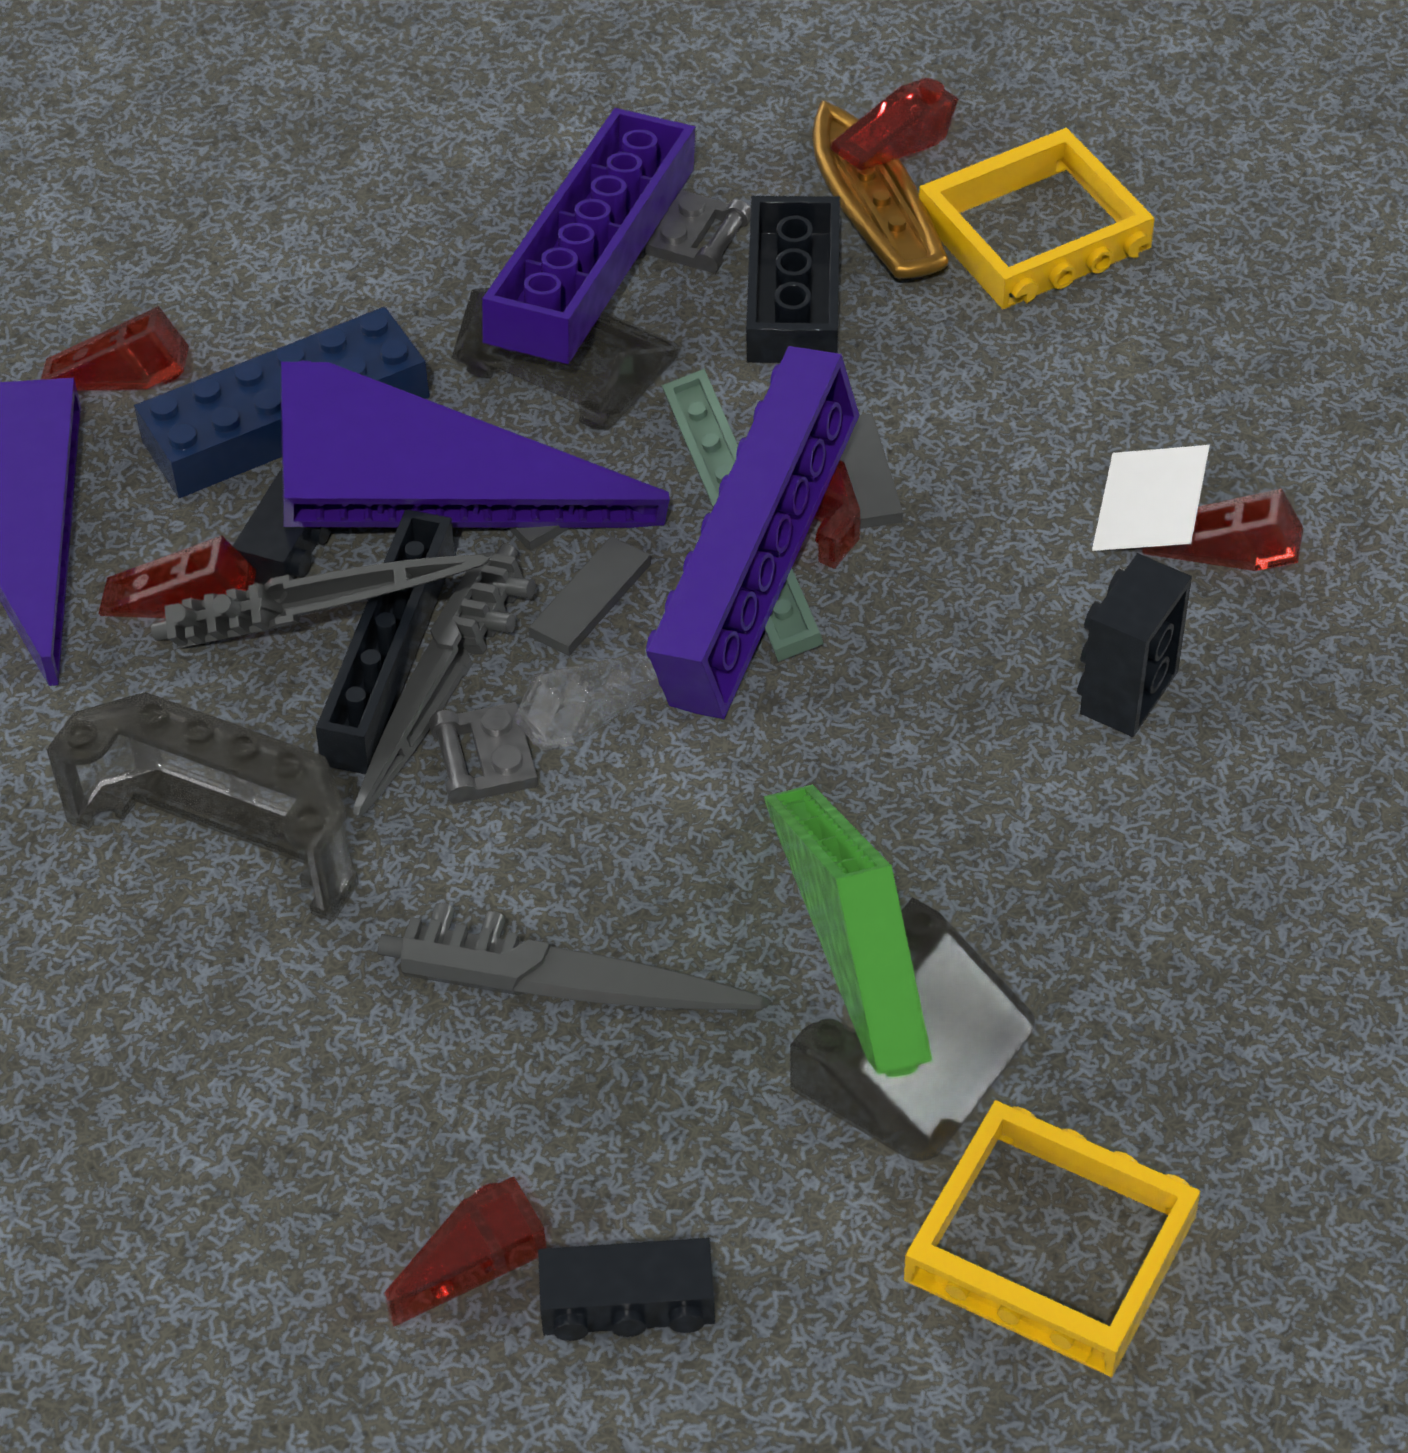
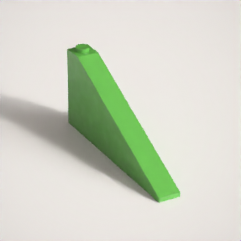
M813 784L764 796L770 818L868 1062L878 1075L885 1073L887 1077H902L916 1072L919 1069V1064L931 1062L933 1059L892 865Z

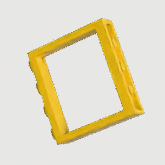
M1067 127L919 186V199L926 207L941 242L1002 309L1025 301L1027 304L1036 295L1053 288L1063 289L1070 285L1073 280L1091 272L1101 273L1111 264L1127 257L1137 258L1139 252L1151 248L1155 219L1153 215ZM1067 170L1117 223L1008 267L960 213Z
M995 1100L905 1254L904 1281L1109 1377H1113L1196 1218L1201 1190L1191 1187L1184 1179L1172 1174L1164 1175L1139 1164L1132 1156L1124 1152H1112L1087 1141L1083 1135L1074 1130L1060 1129L1044 1122L1024 1108L1010 1107ZM998 1140L1168 1215L1110 1326L937 1247Z

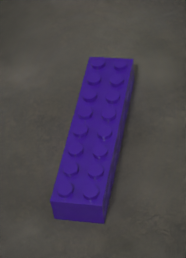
M619 108L612 110L483 296V343L501 347L508 351H517L545 358L552 362L570 363L693 172L695 126Z
M788 346L781 363L777 364L772 371L771 385L764 400L759 401L756 405L754 421L747 436L743 437L738 444L733 467L729 475H725L721 480L719 497L713 510L705 515L699 540L694 550L690 551L685 558L680 581L676 589L668 594L665 603V613L657 630L654 629L650 633L647 640V656L652 663L659 685L662 687L667 702L671 707L720 719H725L767 621L771 616L860 416L842 354Z

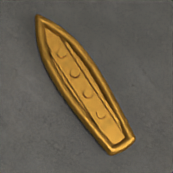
M822 101L819 104L813 126L812 138L815 158L821 175L832 195L840 196V207L862 237L896 278L922 277L947 267L948 257L926 207L919 199V192L895 152L881 136L863 121L827 101Z

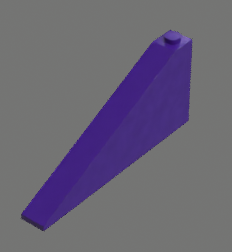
M307 360L281 362L280 392L284 527H398L405 509L452 518V527L530 528L559 525L560 528H635L665 525L670 500L668 491L333 363L311 362Z
M74 378L0 382V602L49 686L59 685L81 414V405Z

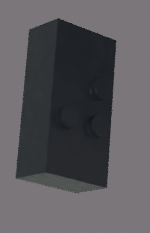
M751 196L746 318L747 363H781L788 346L837 353L840 196Z

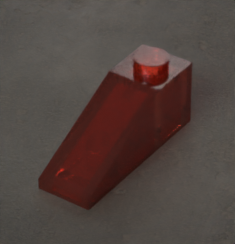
M928 77L902 85L832 142L830 149L857 169L863 171L936 146L946 138L958 98L945 90L942 83Z
M158 306L47 358L41 380L74 378L77 390L148 389L161 382L164 384L170 383L184 372L189 345Z
M1277 489L1198 506L1191 544L1143 547L1142 552L1145 555L1258 571L1297 563L1299 561L1304 527L1283 490Z
M221 535L107 577L98 614L100 616L166 618L164 606L171 604L182 605L183 599L204 600V595L211 593L227 595L226 590L230 589L248 591V586L254 584L256 570Z
M514 1176L500 1183L486 1184L475 1191L472 1196L464 1199L387 1288L384 1295L389 1319L394 1327L537 1259L538 1249L547 1248L544 1226Z

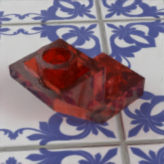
M839 461L814 519L822 522L815 538L816 543L819 544L818 562L833 569L840 564L860 539V508L843 461Z

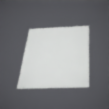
M1210 445L1113 453L1092 551L1191 544Z

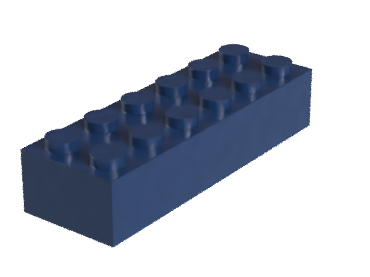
M384 306L135 404L134 408L141 440L178 499L282 457L281 362H297L302 360L330 362L427 399L430 395L425 360Z

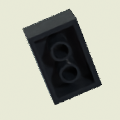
M1139 553L1135 555L1125 570L1119 568L1115 572L1109 584L1107 596L1102 603L1095 601L1092 604L1084 622V629L1088 630L1089 634L1080 661L1085 663V671L1077 687V694L1082 696L1081 715L1131 737L1135 736L1179 671L1192 580L1191 575Z

